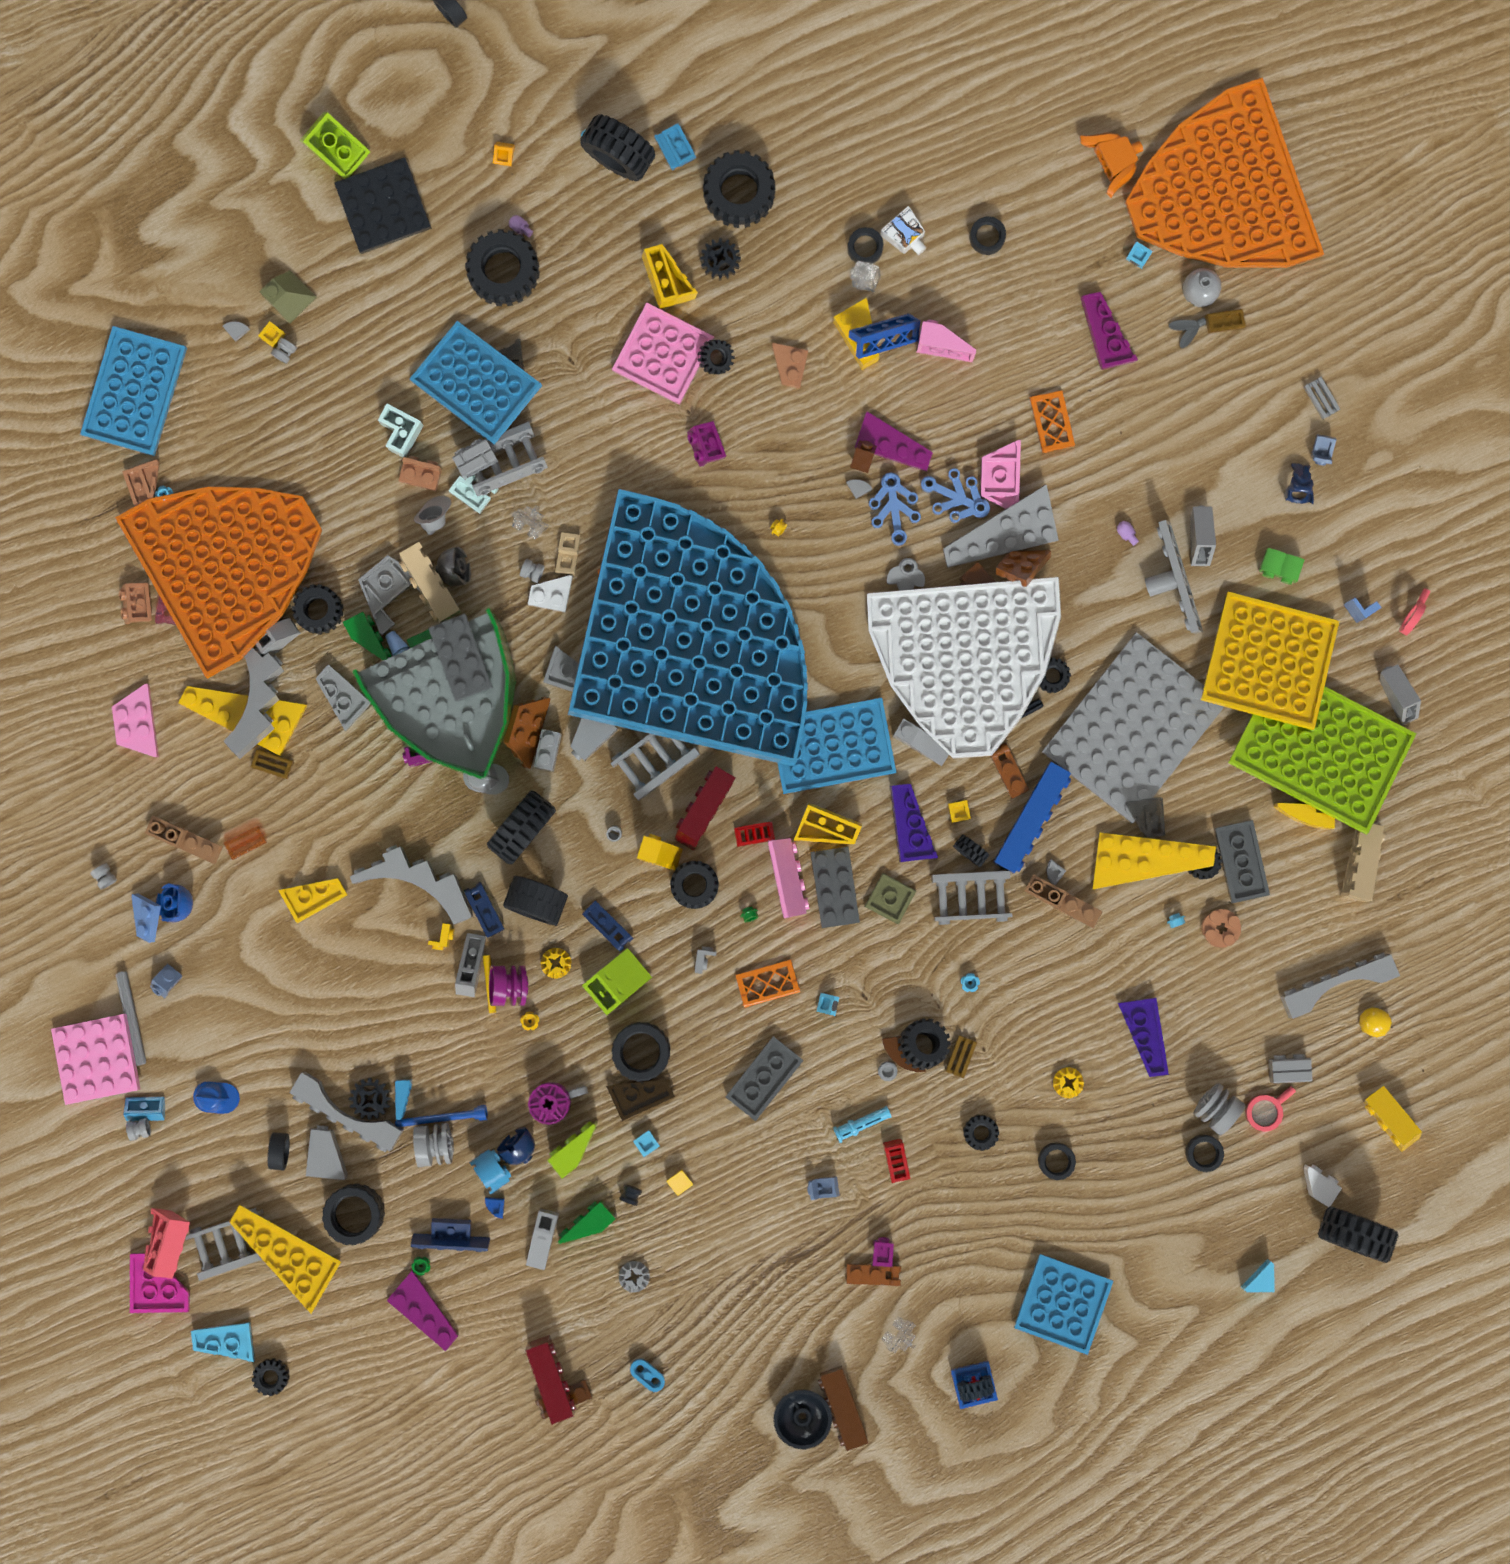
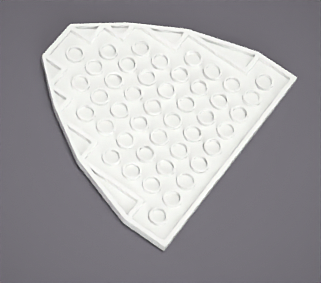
M1059 578L1033 579L1027 587L1021 586V581H1007L868 593L869 633L890 686L920 727L952 758L992 756L1023 716L1046 674L1061 619Z

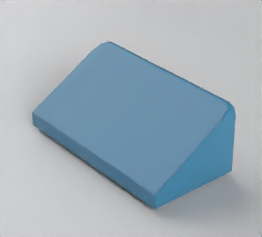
M126 1097L123 1113L126 1121H139L142 1118H147L148 1121L165 1120V1097Z

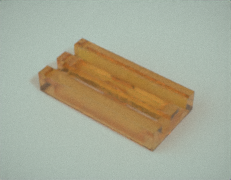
M256 826L225 842L224 845L231 859L235 860L266 844L267 841L260 827ZM257 832L258 835L230 848L229 845ZM260 838V840H261L260 842H258V843H256V844H254V845H252V846H250V847H248V848H246V849H244V850H242V851H240V852H238V853H236V854H233L234 851H236V850H238V849H240V848H242V847H244V846H246V845H248V844L252 843L253 841H255V840H257V839Z

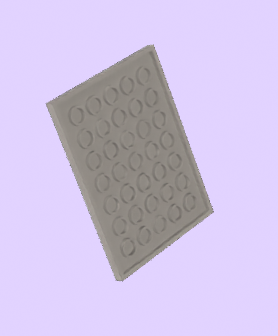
M1136 632L1043 749L1042 753L1058 766L1069 771L1073 778L1130 823H1133L1224 706L1202 701L1201 696L1204 685Z

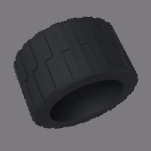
M513 876L503 907L533 920L557 926L568 895L535 880Z
M636 1022L626 1026L616 1035L611 1053L612 1060L620 1074L630 1080L641 1082L657 1077L665 1069L670 1059L671 1048L668 1037L658 1026L648 1022ZM637 1033H645L652 1036L659 1046L657 1062L652 1067L644 1070L631 1067L623 1056V1047L626 1040Z
M356 1183L338 1189L330 1195V1198L326 1200L323 1207L322 1221L324 1229L334 1241L340 1242L343 1245L353 1246L366 1242L380 1230L379 1228L384 1222L385 1212L382 1198L374 1189L369 1188L367 1185ZM349 1196L362 1198L371 1210L369 1225L364 1230L356 1233L342 1228L336 1217L338 1204Z

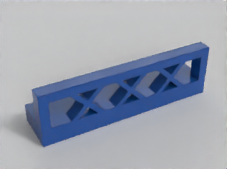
M908 313L849 330V338L857 342L856 357L860 359L918 342L920 320ZM910 330H913L912 337L907 338V334ZM896 334H899L900 336L897 338V340L895 342H892L891 340L894 338V336ZM884 338L885 340L881 346L877 347L878 342ZM869 342L870 345L863 351V345Z

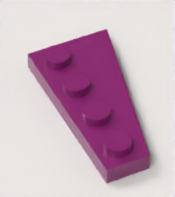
M1101 292L1083 295L1081 301L1100 369H1108L1138 361V358L1130 349L1128 340L1122 335L1119 324L1112 317V312Z
M866 411L855 449L859 440L870 441L873 445L877 446L874 455L927 472L933 452Z
M412 1270L388 1298L387 1302L446 1351L459 1334Z

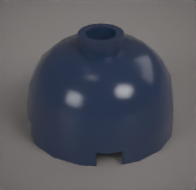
M521 1127L515 1130L516 1135L510 1138L509 1134L497 1147V1155L510 1165L526 1164L533 1157L532 1154L535 1149L534 1138L526 1127Z

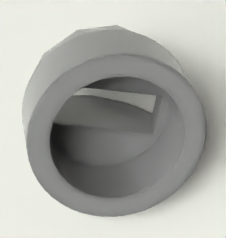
M611 826L607 830L606 836L610 841L616 842L622 837V830L618 826ZM613 830V831H616V832H618V833H620V834L617 835V834L612 833V832H610V831Z

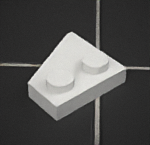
M569 575L532 585L528 605L566 613L573 576Z

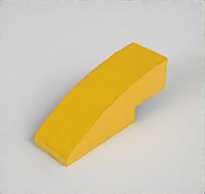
M1274 804L1276 810L1294 821L1315 828L1335 829V818L1325 813L1316 812V808L1308 804Z

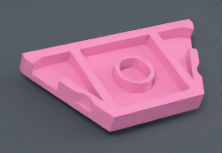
M1017 440L981 457L980 496L1005 509L1019 502L1021 440Z
M144 684L112 706L117 745L153 757H159L149 684Z

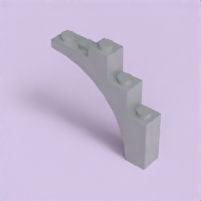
M258 647L252 648L244 656L250 677L248 702L239 723L224 740V743L239 759L274 730L271 724L273 720L265 712L279 701L276 696L278 691L270 683L284 672L281 667L283 663L276 655L272 657L267 653L264 656Z
M397 845L387 848V853L382 854L385 862H382V860L376 861L371 864V868L365 870L362 867L353 871L354 875L350 876L352 884L379 878L400 879L410 882L426 890L437 899L447 911L453 924L456 925L473 917L457 876L455 874L451 875L449 872L439 876L440 880L437 881L430 862L420 859L413 862V867H411L403 847L397 848Z

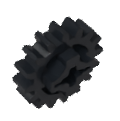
M719 238L718 243L712 239L711 246L706 243L705 247L707 250H701L703 256L700 257V262H704L701 268L706 269L705 274L709 275L711 273L712 279L719 276V281L722 280V276H725L728 280L730 273L735 275L734 268L739 269L740 265L737 262H741V257H738L740 251L734 250L736 245L732 244L730 246L728 239L723 243L722 238ZM728 251L732 254L733 260L731 257H728ZM723 255L724 260H721L717 265V259H720ZM708 259L713 262V268L709 265Z
M372 1077L368 1078V1082L362 1079V1085L355 1083L356 1090H350L354 1095L349 1098L354 1103L350 1105V1108H356L354 1114L360 1112L362 1119L368 1115V1120H371L373 1115L376 1119L379 1118V1112L385 1114L384 1107L389 1108L391 1105L387 1101L392 1099V1097L387 1096L390 1089H384L386 1083L380 1085V1079H376L373 1082ZM365 1086H374L376 1088L374 1090H368L367 1088H365ZM381 1093L383 1096L382 1103L379 1101V1095ZM358 1094L361 1096L360 1104L358 1103ZM375 1094L372 1099L374 1102L366 1103L368 1096ZM367 1107H372V1108L375 1109L376 1111H371V1112H370V1111H366L365 1109H366Z

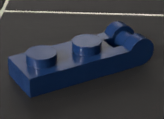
M481 881L476 883L475 887L463 890L487 938L505 930ZM480 893L482 898L475 901L474 895Z
M596 900L582 913L619 952L624 949L623 946L628 941L631 942L634 939ZM619 932L622 937L617 941L614 936Z

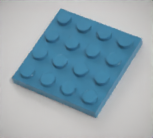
M1039 1253L1014 1328L1088 1355L1113 1280Z

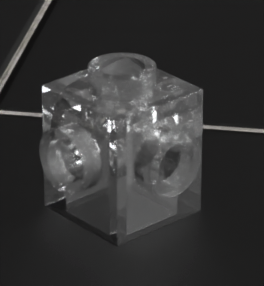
M857 261L855 267H852L850 271L853 287L858 290L874 292L881 278L879 266L873 265L870 262Z

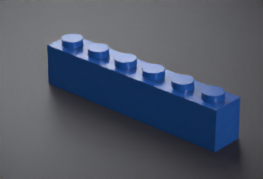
M1053 762L1047 765L993 863L1010 871L1012 874L1016 871L1020 872L1025 863L1022 859L1025 854L1029 855L1032 851L1034 838H1039L1043 831V828H1041L1043 822H1048L1053 813L1050 811L1054 804L1057 805L1062 797L1060 794L1063 787L1066 789L1071 782V778H1069L1071 773Z

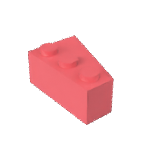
M151 1208V1214H154L153 1225L149 1226L148 1233H151L150 1245H146L143 1270L154 1277L173 1279L174 1273L177 1270L180 1253L183 1250V1243L189 1231L190 1222L171 1210Z

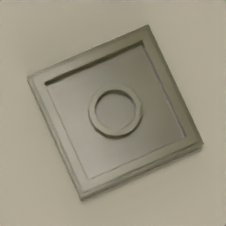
M882 873L864 907L899 925L916 890Z

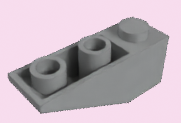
M545 1209L539 1210L526 1266L545 1270L559 1213Z

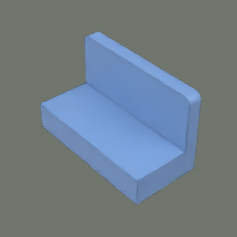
M1356 598L1344 604L1356 623L1366 619L1381 608L1376 601L1363 609Z

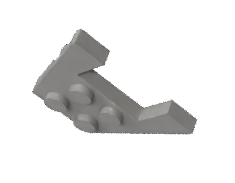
M388 555L358 579L381 635H384L395 625L383 608L412 585L409 581L411 576L408 571L404 573L399 562Z

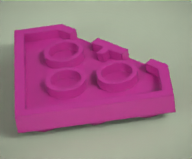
M131 1253L130 1313L189 1312L190 1291L175 1276H173V1279L151 1276L143 1270L145 1253Z

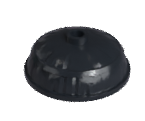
M804 1389L792 1391L786 1394L775 1408L773 1417L774 1428L779 1438L792 1448L810 1449L816 1447L826 1439L832 1426L830 1407L825 1399L816 1392ZM805 1413L806 1417L804 1419H800L799 1414Z

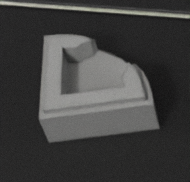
M229 322L223 325L235 342L250 331L245 324L240 322Z
M855 479L846 482L855 499L872 490V487L862 480Z
M1052 859L1048 862L1046 870L1050 883L1056 885L1066 872L1065 869Z

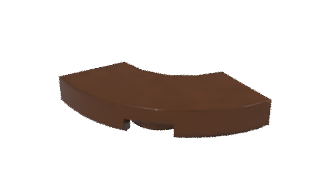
M901 1036L882 1038L887 1054L897 1065L909 1071L926 1072V1069L912 1068L911 1063L909 1065L905 1063L907 1060L905 1057L901 1058L900 1055L903 1053L898 1050V1047L901 1045L898 1043V1040Z

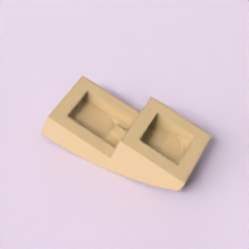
M561 532L556 573L575 576L580 535Z

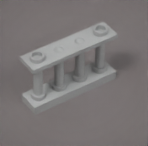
M529 422L505 431L495 445L487 440L494 455L500 450H506L513 469L502 473L497 462L491 465L495 474L494 477L484 480L481 471L476 473L477 484L472 485L477 497L487 495L492 490L531 474H538L548 468L544 458H537L530 439L535 435ZM523 442L530 462L520 466L512 446Z
M649 734L625 753L619 752L612 758L613 762L610 764L613 768L617 765L620 766L636 787L634 796L640 801L700 755L695 748L692 750L687 748L683 741L671 739L681 751L682 758L676 762L675 759H671L656 739V735ZM648 741L666 763L665 767L667 769L662 773L656 771L640 749ZM633 753L651 775V781L646 785L644 782L641 783L625 761Z
M1010 871L931 875L932 883H936L939 889L940 917H934V921H938L939 925L950 924V920L996 918V922L1008 921V917H1012V913L1005 914L1004 883H1006L1005 879H1010ZM986 880H994V883H996L998 914L986 915ZM967 881H975V884H977L978 915L967 916L965 889ZM948 882H955L958 885L959 916L948 917L946 894Z
M256 1208L250 1209L251 1212L257 1215L264 1213L263 1209L258 1211ZM229 1221L203 1230L201 1226L189 1230L190 1234L185 1237L186 1240L194 1238L203 1267H201L202 1271L197 1273L199 1281L262 1260L256 1252L250 1254V1251H247L243 1237L232 1225L231 1228L240 1254L238 1259L232 1260L231 1257L229 1258L220 1228L231 1225ZM211 1231L213 1232L221 1257V1264L213 1266V1263H210L201 1236Z

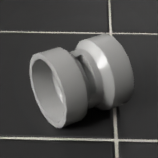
M280 338L277 348H274L271 354L287 364L290 360V355L295 353L297 347L284 338Z
M526 559L521 568L520 576L531 578L533 582L538 583L545 566L534 564L532 560Z
M107 863L97 867L90 873L97 880L100 890L107 888L117 881L115 875L111 874Z
M142 1118L138 1122L129 1121L126 1123V1132L130 1141L137 1140L140 1136L143 1138L151 1136V1128L147 1118Z

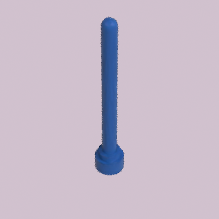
M486 1104L478 1105L477 1108L469 1111L396 1120L395 1126L404 1127L468 1118L479 1119V1121L488 1120Z

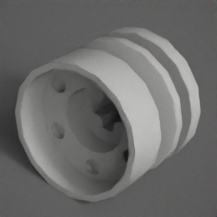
M1220 1083L1215 1084L1201 1097L1193 1113L1196 1117L1202 1116L1201 1121L1203 1122L1212 1118L1209 1127L1218 1135L1228 1131L1245 1108V1104L1236 1096L1227 1100L1230 1091L1227 1089L1223 1090L1224 1086Z
M443 1123L441 1130L439 1125L435 1124L433 1134H431L428 1125L414 1127L413 1143L418 1168L432 1166L433 1157H436L438 1165L443 1164V1156L446 1164H452L454 1141L448 1123Z

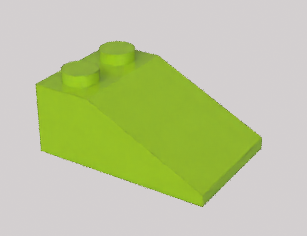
M323 112L300 139L307 148L344 179L350 177L370 153L360 141L328 112Z

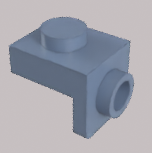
M1317 434L1311 454L1316 464L1325 466L1326 463L1332 464V454L1336 438Z
M167 964L152 979L150 987L156 995L166 998L169 991L182 979V975Z
M837 1177L816 1178L808 1181L807 1190L811 1200L840 1196Z

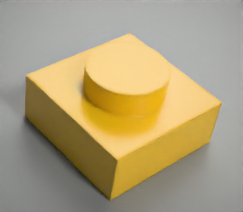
M269 321L258 337L274 349L278 345L280 338H283L286 334Z
M967 800L948 804L951 823L971 819Z

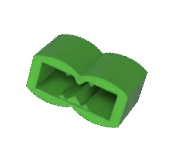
M1267 548L1259 572H1262V576L1273 579L1278 577L1282 583L1292 585V582L1296 583L1299 579L1304 559Z

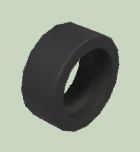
M433 0L440 13L454 27L457 28L467 19L465 11L456 0Z
M986 216L978 219L970 231L969 240L971 246L982 255L997 253L1006 240L1005 226L995 217ZM985 225L995 227L999 233L997 243L990 247L983 246L977 239L979 228Z
M863 227L855 230L849 237L847 247L852 261L863 266L872 265L877 262L882 256L883 238L873 228ZM861 236H870L876 242V251L870 257H861L855 251V242Z
M273 1132L271 1134L267 1164L270 1170L284 1171L286 1169L290 1148V1138L287 1133Z
M1205 1134L1197 1135L1186 1146V1159L1190 1166L1198 1171L1212 1172L1219 1168L1223 1162V1146L1212 1136ZM1201 1142L1212 1144L1216 1150V1157L1210 1164H1199L1194 1158V1148Z
M1055 1142L1043 1147L1039 1153L1038 1164L1042 1173L1048 1178L1064 1180L1075 1170L1076 1158L1069 1147ZM1053 1150H1061L1068 1157V1166L1062 1172H1052L1046 1166V1157Z

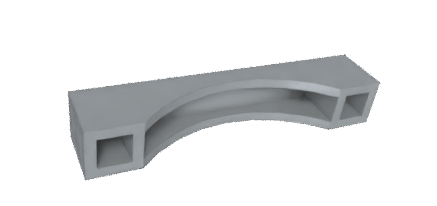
M1382 952L1374 955V959L1367 962L1365 959L1355 963L1356 967L1351 969L1348 966L1337 970L1338 974L1336 975L1326 974L1321 976V981L1313 983V981L1302 984L1303 988L1296 990L1292 988L1284 991L1285 995L1280 998L1288 1018L1294 1019L1311 1012L1315 1003L1325 992L1342 982L1364 979L1384 983L1399 977L1400 974L1392 955H1385Z
M306 1072L300 1074L290 1091V1094L294 1095L292 1097L294 1100L300 1103H308L311 1110L320 1113V1111L325 1113L328 1120L344 1124V1129L349 1132L355 1131L359 1133V1137L366 1142L373 1141L377 1144L376 1147L384 1152L393 1150L404 1129L396 1127L389 1120L365 1121L346 1114L330 1100L322 1082Z

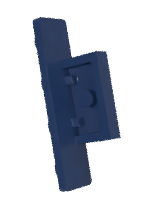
M432 1218L431 1234L414 1233L411 1240V1247L418 1249L430 1248L483 1252L488 1251L490 1245V1237L471 1236V1220Z

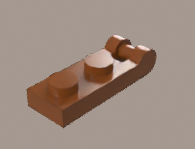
M1006 742L1001 744L990 757L1011 799L1029 791V788ZM1004 754L1006 759L1000 762L998 756Z
M847 1263L846 1284L901 1286V1279H899L901 1266L883 1267L873 1266L872 1264ZM886 1272H891V1278H886Z

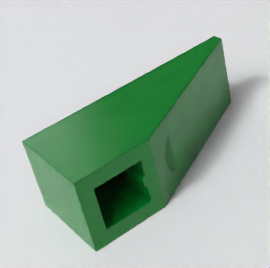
M361 612L343 622L353 641L383 661L392 657L388 648L384 649L381 644L384 641L379 631L375 632L372 627L375 623L370 614L366 615L364 612Z
M602 1200L598 1203L594 1201L587 1208L589 1212L586 1215L582 1216L580 1214L573 1221L575 1225L570 1230L566 1227L558 1235L560 1237L558 1243L562 1244L601 1233L617 1216Z

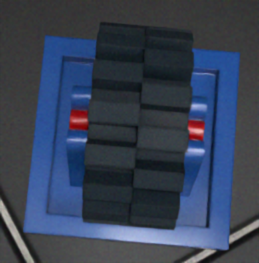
M989 1361L951 1369L960 1409L998 1400Z

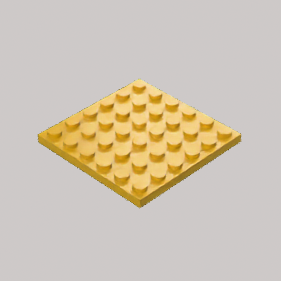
M1227 592L1201 700L1314 730L1340 621Z

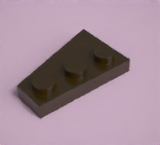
M667 1079L606 1086L622 1121L675 1097Z

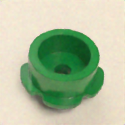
M752 906L742 910L743 913L740 917L743 918L745 923L754 921L759 917L758 909H754Z
M418 1256L413 1260L414 1263L411 1265V1268L417 1275L422 1276L430 1271L431 1265L428 1258Z

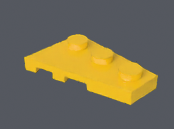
M339 878L278 890L297 924L348 896Z

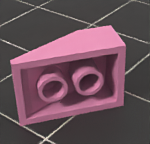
M923 321L917 353L973 362L976 349L942 324H938L937 321Z

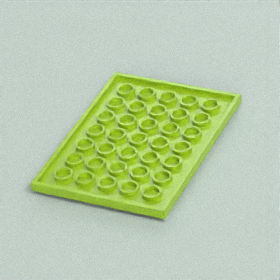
M1324 686L1314 730L1252 714L1228 763L1367 835L1410 749L1416 733Z

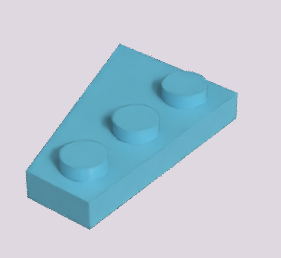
M250 1322L191 1330L193 1351L218 1354L249 1362L255 1361Z

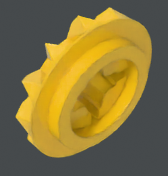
M551 948L541 958L542 971L550 978H562L570 971L571 958L561 948ZM561 956L559 963L563 968L555 967L551 970L553 963L549 958L556 960Z
M1066 1067L1060 1069L1055 1074L1053 1087L1061 1097L1073 1098L1078 1096L1083 1090L1084 1080L1078 1070ZM1064 1076L1069 1080L1076 1078L1072 1082L1073 1090L1069 1086L1063 1087L1066 1083Z

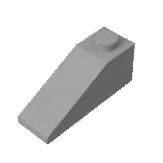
M905 719L902 720L893 735L895 739L940 766L943 765L949 755L930 735Z
M467 933L455 982V991L458 995L475 997L486 936Z

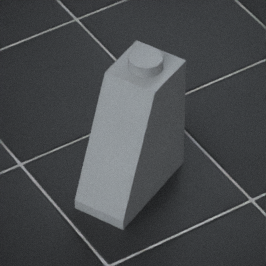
M1206 506L1193 507L1190 516L1191 566H1210L1216 547L1213 509Z
M1399 665L1386 667L1380 674V683L1402 726L1419 718L1421 700Z
M582 718L570 746L573 749L571 753L578 760L583 759L586 761L618 729L614 725Z
M317 1125L310 1132L306 1176L345 1180L348 1178V1173L334 1130L328 1129V1126Z

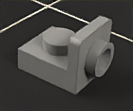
M702 946L701 950H697L695 973L702 974L703 970H707L708 959L704 958V956H716L717 952H713V948Z

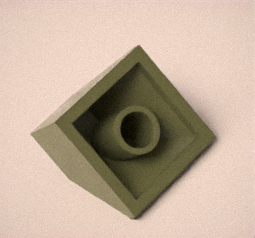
M290 270L273 278L259 291L290 324L317 298Z

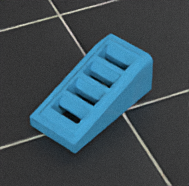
M413 1079L397 1080L395 1082L397 1120L403 1119Z

